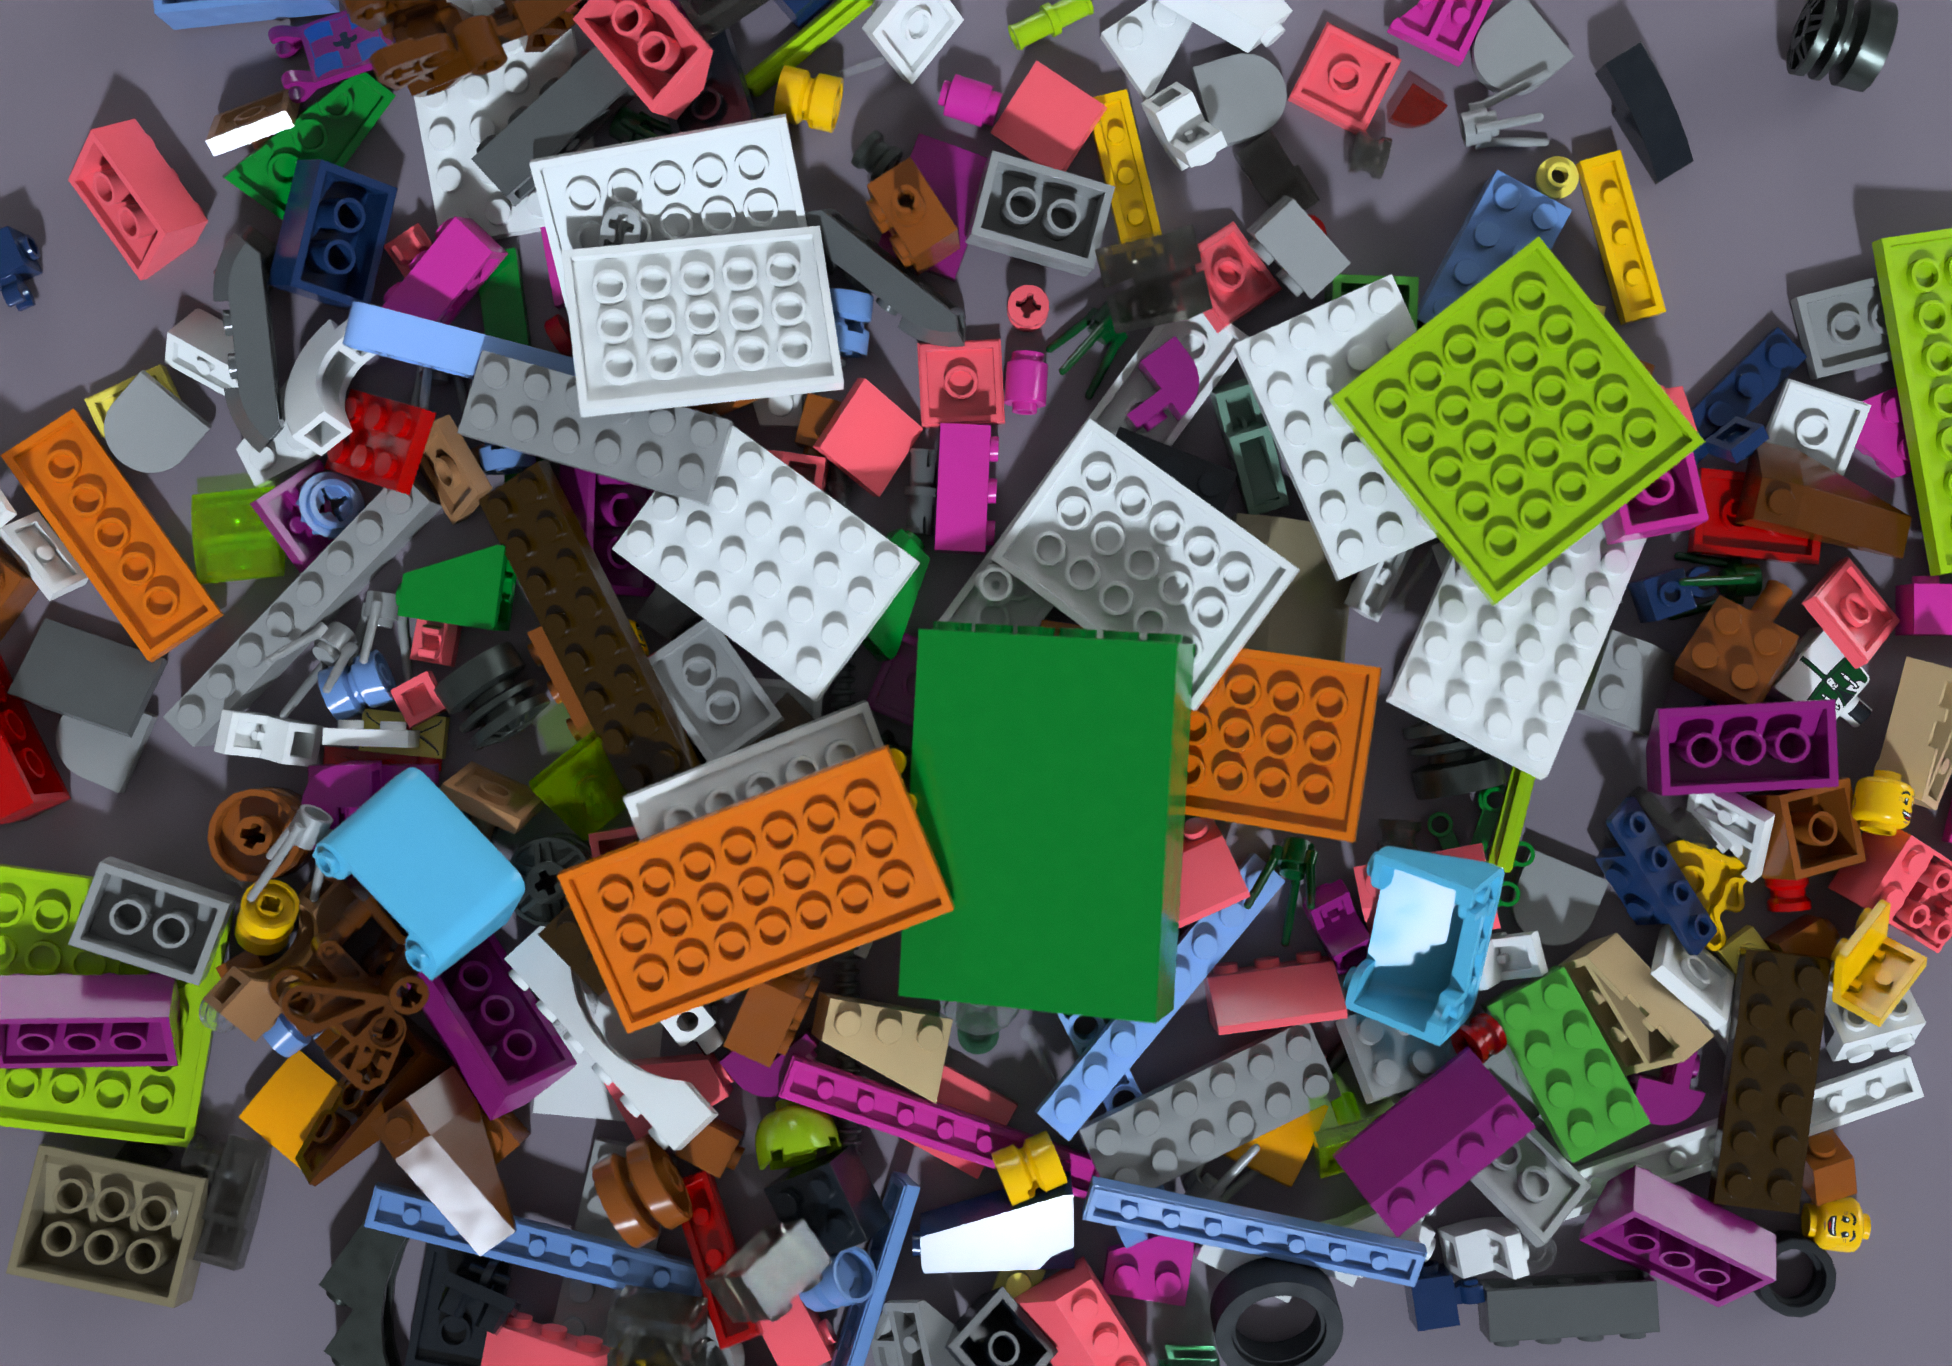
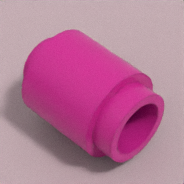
M955 74L952 82L944 81L938 105L945 107L944 116L981 128L983 124L993 127L1003 93L994 91V86Z
M1019 350L1011 353V361H1008L1006 366L1004 403L1012 407L1013 413L1034 415L1037 414V408L1046 406L1048 364L1044 363L1045 355L1041 352Z

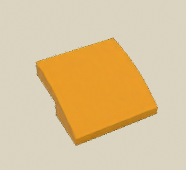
M299 1050L289 1057L240 1114L239 1118L299 1167L295 1160L297 1153L321 1112L327 1109L331 1110L342 1088L337 1086L338 1082Z
M1323 1105L1223 1154V1156L1237 1162L1252 1145L1258 1144L1260 1146L1259 1152L1246 1167L1290 1188L1311 1150L1329 1106Z

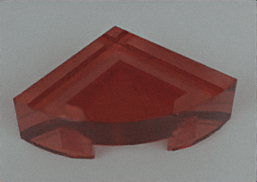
M1412 83L1388 122L1402 128H1419L1436 120L1448 105Z

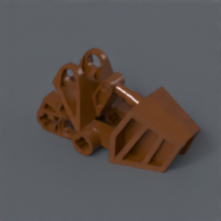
M341 0L353 24L371 33L381 28L384 37L393 42V44L380 48L369 58L378 81L397 91L407 86L412 97L431 96L453 87L462 78L470 74L483 75L497 70L508 60L502 45L519 38L525 52H544L576 24L573 18L588 2V0H503L504 4L494 8L495 12L488 16H474L451 2L447 3L446 0Z
M353 876L344 884L356 898L341 913L343 917L328 933L317 934L310 943L311 951L324 966L282 967L274 972L269 979L268 992L274 1002L280 1007L287 1020L305 1038L313 1035L312 1039L324 1050L323 1054L355 1087L370 1091L376 1086L384 1084L388 1078L405 1038L406 1022L399 1013L413 1014L421 1010L428 1001L429 990L427 984L418 975L419 971L412 968L405 957V943L409 933ZM372 917L383 928V931L375 946H371L363 953L360 964H358L342 948L341 944L357 927L360 929ZM382 964L386 969L385 971L381 969V974L379 975L376 970ZM292 975L300 979V982L293 983L285 988L281 996L277 994V984L283 977ZM406 983H409L411 985L410 990L407 993L401 991L402 996H399L397 994L398 989L401 986L406 989ZM388 1018H394L396 1022L394 1032L390 1036L382 1038V1032ZM377 1048L384 1050L385 1052L381 1053L379 1050H377ZM372 1061L377 1067L375 1073L367 1072L365 1077L362 1078L359 1070L364 1069Z

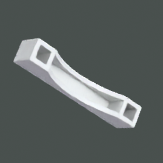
M539 926L504 958L513 968L508 972L509 976L522 990L526 991L530 988L540 1000L536 1003L537 1008L551 1022H554L556 1019L561 1022L568 1030L563 1035L564 1038L579 1054L586 1051L596 1062L591 1067L595 1074L606 1085L609 1086L614 1082L624 1095L620 1098V1101L625 1108L636 1118L640 1114L645 1117L652 1125L648 1133L655 1142L664 1150L669 1146L673 1150H682L719 1113L691 1082L667 1079L647 1072L627 1060L608 1042L595 1024L586 1004L581 978L538 936L545 928V926Z

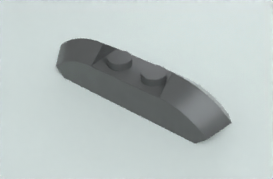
M835 209L805 212L808 227L820 226L826 269L830 275H833L840 267L845 270L843 277L849 283L861 290L866 287L878 296L876 303L888 313L894 316L898 313L902 315L898 328L908 335L938 346H965L967 327L965 313L961 308L909 267L904 269L898 259L889 254L877 242Z
M235 232L220 255L213 283L214 302L229 301L230 310H223V324L226 336H233L235 353H228V368L230 378L238 379V387L224 388V394L229 412L237 428L249 444L261 453L284 428L269 285H267L266 257Z

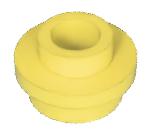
M1554 156L1546 159L1538 167L1535 181L1538 190L1551 199H1562L1570 195L1577 187L1579 173L1571 160L1562 156ZM1554 170L1563 173L1564 183H1557L1553 180L1552 172Z

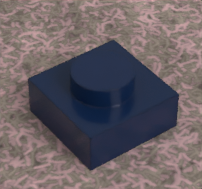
M1736 416L1704 440V443L1710 455L1737 464L1739 461L1750 457L1756 448L1769 439L1764 425Z

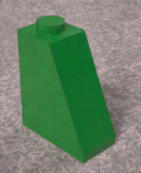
M902 528L888 532L885 537L915 558L920 564L861 643L878 662L891 661L896 656L930 562V558L923 551L925 548L923 542L913 532L909 530L904 531Z
M494 545L403 573L402 582L398 585L395 596L398 606L397 616L494 631H509L517 577L505 555L506 546Z

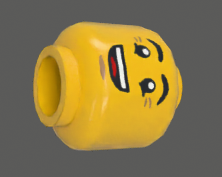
M1875 770L1873 776L1861 778L1856 782L1851 815L1860 823V830L1877 835L1894 836L1897 830L1904 829L1909 825L1915 791L1910 785L1901 781V774L1887 770Z
M1845 1197L1818 1207L1811 1200L1810 1203H1805L1802 1208L1801 1229L1804 1237L1809 1238L1824 1250L1850 1253L1858 1250L1862 1239H1869L1871 1220L1868 1214L1862 1212L1860 1204L1853 1197Z

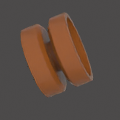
M273 786L252 788L229 796L218 805L209 821L207 841L212 858L225 873L240 881L256 882L271 861L266 858L267 852L293 820L301 806L302 796L289 788ZM294 845L271 879L297 872L310 861L314 850H305Z
M646 1134L630 1143L626 1147V1158L613 1153L598 1161L592 1167V1177L596 1192L606 1214L620 1236L633 1248L638 1249L656 1239L660 1234V1224L672 1230L690 1220L693 1216L691 1199L681 1174L668 1152L660 1147L650 1134Z

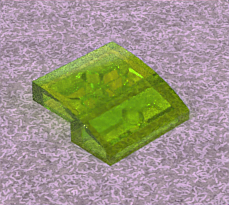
M276 486L192 495V540L197 579L200 584L284 576L285 552L250 505L251 502Z

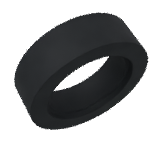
M1268 1257L1249 1261L1235 1268L1223 1278L1215 1289L1210 1303V1317L1217 1350L1228 1366H1323L1335 1354L1343 1337V1319L1334 1287L1326 1274L1317 1267ZM1269 1297H1298L1306 1300L1316 1309L1315 1317L1308 1328L1300 1334L1283 1341H1255L1245 1337L1236 1328L1237 1321L1243 1311L1252 1304Z

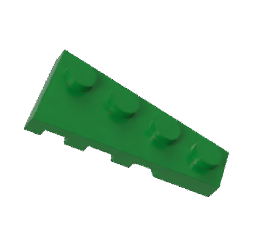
M366 72L341 80L297 115L294 127L272 135L222 177L283 220L297 160L322 159L344 167L396 95Z

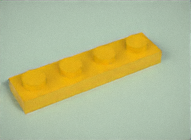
M1127 89L1095 96L1093 98L1107 107L1093 129L1092 134L1104 183L1115 186L1110 208L1124 265L1165 256L1166 248Z
M1621 150L1579 161L1575 166L1579 173L1580 184L1620 325L1666 312Z

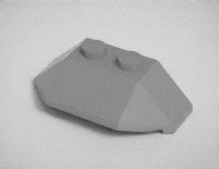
M889 1300L884 1303L883 1312L879 1317L871 1342L875 1366H960L945 1348L954 1324L925 1300Z

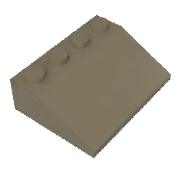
M1244 513L1233 515L1231 517L1233 522L1300 569L1243 648L1344 662L1349 606L1344 604L1352 584V575L1336 581L1310 521Z
M40 1144L6 1274L171 1308L180 1306L192 1300L202 1260L209 1178Z

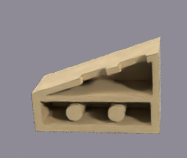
M1906 656L1880 759L1877 761L1874 771L1887 770L1901 774V781L1910 785L1915 791L1913 804L1935 811L1952 773V668Z
M1618 933L1588 942L1558 965L1565 967L1625 1076L1684 1062L1715 1036L1681 1000L1650 974L1651 968Z
M819 992L811 1034L822 1042L933 1103H937L953 1019L940 1012Z

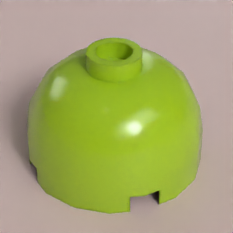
M786 1099L775 1103L776 1110L763 1117L757 1126L755 1134L756 1156L760 1170H764L768 1164L770 1165V1170L796 1167L816 1159L815 1156L818 1151L826 1149L827 1154L841 1149L838 1130L830 1114Z

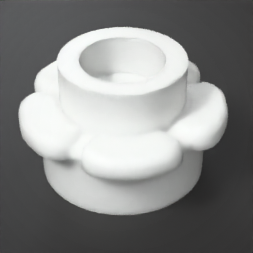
M999 564L988 565L986 570L980 571L975 578V587L979 591L978 597L987 605H993L994 603L1004 605L1008 603L1013 597V589L1017 586L1015 576ZM998 581L1000 587L993 589L991 586L992 582Z

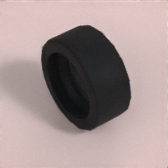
M1778 1230L1772 1232L1776 1234V1257L1782 1252L1791 1249H1797L1806 1253L1813 1263L1812 1279L1807 1288L1800 1294L1789 1298L1776 1294L1769 1284L1753 1291L1754 1294L1769 1308L1787 1317L1802 1318L1817 1313L1829 1302L1836 1287V1270L1832 1258L1815 1242L1796 1231Z

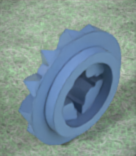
M321 472L310 477L300 487L299 498L295 503L299 506L301 512L300 521L306 523L312 529V534L328 537L329 540L335 539L365 508L363 496L355 483L346 476L336 472ZM323 496L328 501L333 499L336 501L340 498L343 500L334 509L336 517L331 512L319 513L318 509L325 503Z

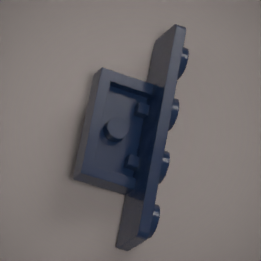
M1625 798L1606 819V825L1620 847L1604 848L1595 860L1636 925L1669 924L1688 955H1699L1717 933V927L1636 798Z

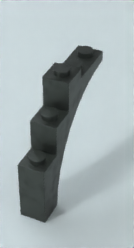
M364 1220L319 1283V1286L326 1290L330 1300L340 1306H349L353 1309L324 1352L332 1357L331 1360L335 1366H402L395 1342L393 1301L397 1273L410 1238L364 1227Z

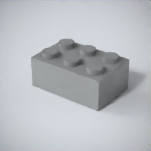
M992 150L985 162L965 243L1086 277L1095 267L1115 186Z
M109 856L99 862L68 945L199 986L208 975L237 897Z

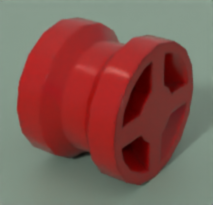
M1809 877L1799 880L1764 878L1765 886L1770 889L1771 896L1767 901V911L1796 912L1812 909L1811 899L1806 896L1805 889L1809 884Z
M1486 1013L1477 1014L1470 1020L1469 1026L1462 1025L1451 1035L1452 1046L1457 1054L1468 1046L1483 1064L1488 1061L1489 1054L1497 1055L1507 1045L1503 1028L1492 1016Z

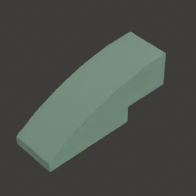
M1243 378L1215 387L1210 393L1212 404L1232 471L1238 473L1236 482L1247 514L1258 515L1290 505L1273 437L1247 379Z

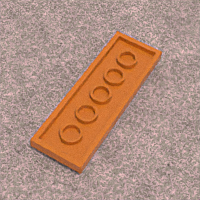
M71 409L0 455L147 661L153 663L224 615L77 410Z

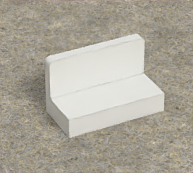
M197 308L167 332L165 364L224 396V388L238 387V379L230 378L228 368V353H235L233 336H226L222 320Z

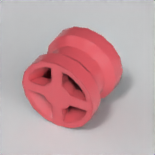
M1023 285L1016 288L1008 300L1007 316L1010 323L1022 332L1036 331L1045 324L1049 312V300L1046 293L1034 285Z

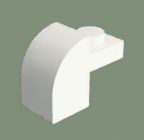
M1178 82L1173 83L1141 103L1156 137L1169 158L1181 171L1188 167L1201 166L1215 158L1216 152L1228 146L1222 131L1204 120L1193 92Z
M222 709L214 751L227 755L256 757L280 764L308 767L311 764L317 763L324 726L291 718L282 719L280 716Z
M1538 930L1507 934L1506 932L1491 934L1479 991L1488 990L1504 980L1539 977L1548 972Z
M1507 1217L1475 1218L1437 1228L1444 1264L1450 1272L1465 1279L1493 1270L1512 1279L1529 1275L1527 1260L1529 1259L1528 1245L1518 1228Z

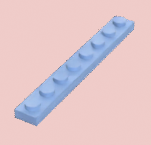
M1250 853L1238 867L1249 893L1266 865L1255 853ZM1273 870L1250 909H1245L1244 902L1246 899L1191 923L1179 937L1177 944L1174 1010L1156 1024L1111 1019L1037 1106L1034 1112L1063 1138L1070 1141L1285 883V880Z

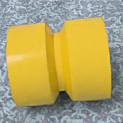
M784 65L776 89L774 116L786 114L787 122L798 125L802 120H807L809 128L833 133L841 108L844 79L824 73H819L815 78H811L809 71L806 69Z
M273 879L269 880L253 902L247 900V895L255 883L246 889L241 899L240 910L235 923V937L238 944L247 952L255 955L268 956L278 953L286 947L291 938L294 923L299 912V898L295 890L288 884Z
M1046 1130L1024 1139L1023 1147L1020 1149L1012 1144L991 1153L1012 1206L1033 1198L1035 1189L1039 1187L1047 1192L1068 1183L1058 1154Z

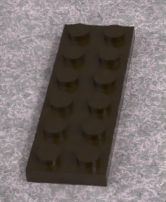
M1740 947L1708 1200L1714 1204L1799 1214L1832 961L1829 958Z

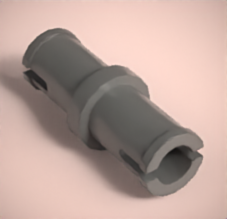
M912 448L910 449L909 486L904 487V495L908 496L905 531L909 530L914 534L932 535L933 497H937V488H934L937 450L928 451V449Z

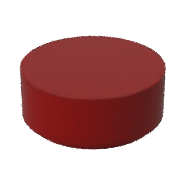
M556 314L545 321V331L556 349L562 355L571 357L573 350L570 325L561 315Z

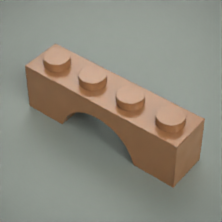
M324 875L319 899L316 902H312L310 900L312 879L298 895L299 927L295 940L287 952L278 960L264 967L246 969L233 966L202 1000L256 1042L263 1033H266L275 1025L278 1016L282 1013L280 1007L274 1002L268 992L269 979L273 973L285 966H324L311 951L310 943L317 934L328 933L343 917L341 913L356 898L344 884L346 883L344 880ZM357 927V928L349 935V937H350L352 934H354V933H356L357 931H359L360 929ZM292 975L283 977L277 984V994L281 996L285 988L293 983L300 982V979Z

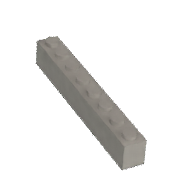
M416 479L414 480L410 495L384 488L163 718L193 747L212 746L216 742L222 709L245 712L312 642L271 665H265L264 659L310 632L319 622H323L328 626L442 508L441 504Z

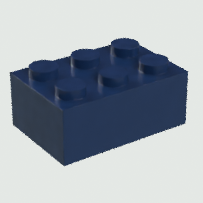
M322 159L297 160L267 285L343 310H350L353 301L370 304L398 188Z

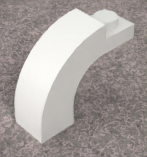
M331 319L321 326L299 354L286 386L284 411L291 436L320 456L324 455L353 432L345 411L346 392L356 372L376 355L342 344L348 319L340 326Z

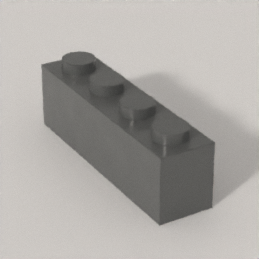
M596 46L591 50L584 49L578 53L570 64L571 68L560 78H552L545 83L539 92L540 96L530 106H522L509 117V125L497 136L490 135L478 145L476 149L477 154L471 158L514 206L518 205L535 189L529 164L531 159L577 151L637 96Z
M1642 1270L1527 1276L1518 1279H1478V1284L1483 1285L1485 1302L1478 1304L1480 1331L1489 1342H1493L1496 1346L1514 1347L1519 1345L1521 1340H1535L1540 1344H1558L1562 1341L1561 1338L1577 1337L1579 1340L1586 1342H1597L1603 1340L1604 1335H1620V1337L1626 1339H1642L1646 1337V1333L1660 1332L1657 1281Z

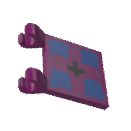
M346 10L298 27L278 25L270 28L268 31L270 42L272 44L278 43L275 49L280 58H289L304 46L311 71L290 70L281 76L283 87L289 89L288 94L293 103L306 101L318 88L372 70L373 68L369 62L370 56L380 48L393 44L392 40L384 37L381 28L371 33L353 24Z

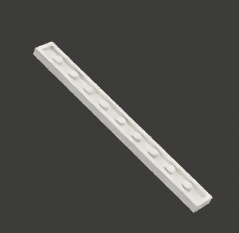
M1902 1054L1815 1084L1809 1136L1924 1097L1911 1057ZM1718 1118L1574 1167L1592 1186L1565 1220L1591 1212L1608 1180L1635 1165L1648 1169L1654 1175L1671 1183H1676L1712 1170Z

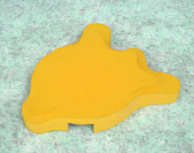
M1686 839L1672 841L1665 845L1717 927V933L1705 946V949L1719 951L1726 944V934L1720 914L1724 910L1738 913L1744 909L1743 886L1747 880L1741 873L1747 868L1736 856L1722 854L1713 846L1703 842Z

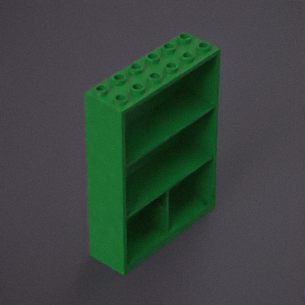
M934 621L933 630L919 629L910 793L917 798L915 811L953 900L954 910L902 930L898 996L1154 1024L1174 1010L1195 644L1182 643L1183 635L1149 632H1147V641H1139L1140 632L1103 630V639H1097V630L1060 628V637L1055 636V628L1018 625L1017 634H1013L1012 625L975 623V632H972V623Z

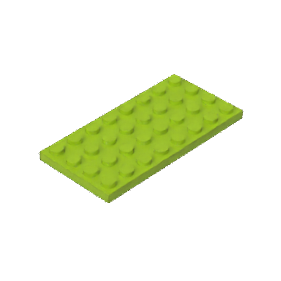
M1952 228L1881 238L1871 242L1930 576L1952 573Z

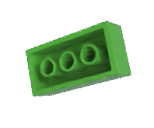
M1555 965L1549 968L1548 972L1543 976L1531 977L1480 1004L1483 1011L1492 1016L1503 1028L1507 1039L1505 1051L1564 1158L1575 1163L1651 1124L1565 967Z

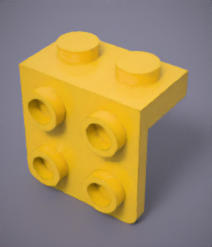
M1883 899L1873 909L1869 907L1864 909L1856 922V931L1850 939L1844 937L1838 942L1831 956V960L1835 962V967L1829 979L1833 983L1832 1001L1878 1027H1881L1927 965V957L1887 937L1891 903Z

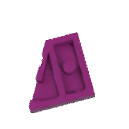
M320 459L312 462L250 503L300 574L334 540H329L328 537L312 534V529L306 523L300 521L301 512L299 506L295 504L299 498L300 487L310 477L324 472L323 463ZM323 496L325 503L318 509L319 513H332L330 501Z

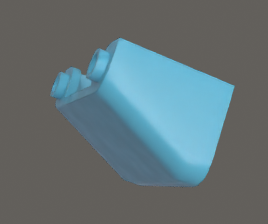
M408 767L396 775L320 841L312 855L320 871L328 877L333 876L336 879L343 880L352 873L409 933L405 943V957L408 963L416 971L423 972L430 981L504 926L525 892L524 881L517 869L422 771L415 767Z
M1385 846L1372 854L1367 865V875L1371 877V885L1380 889L1367 957L1357 967L1352 966L1344 980L1343 988L1347 991L1346 1008L1440 1047L1467 1021L1474 1008L1503 885L1504 869L1484 861Z

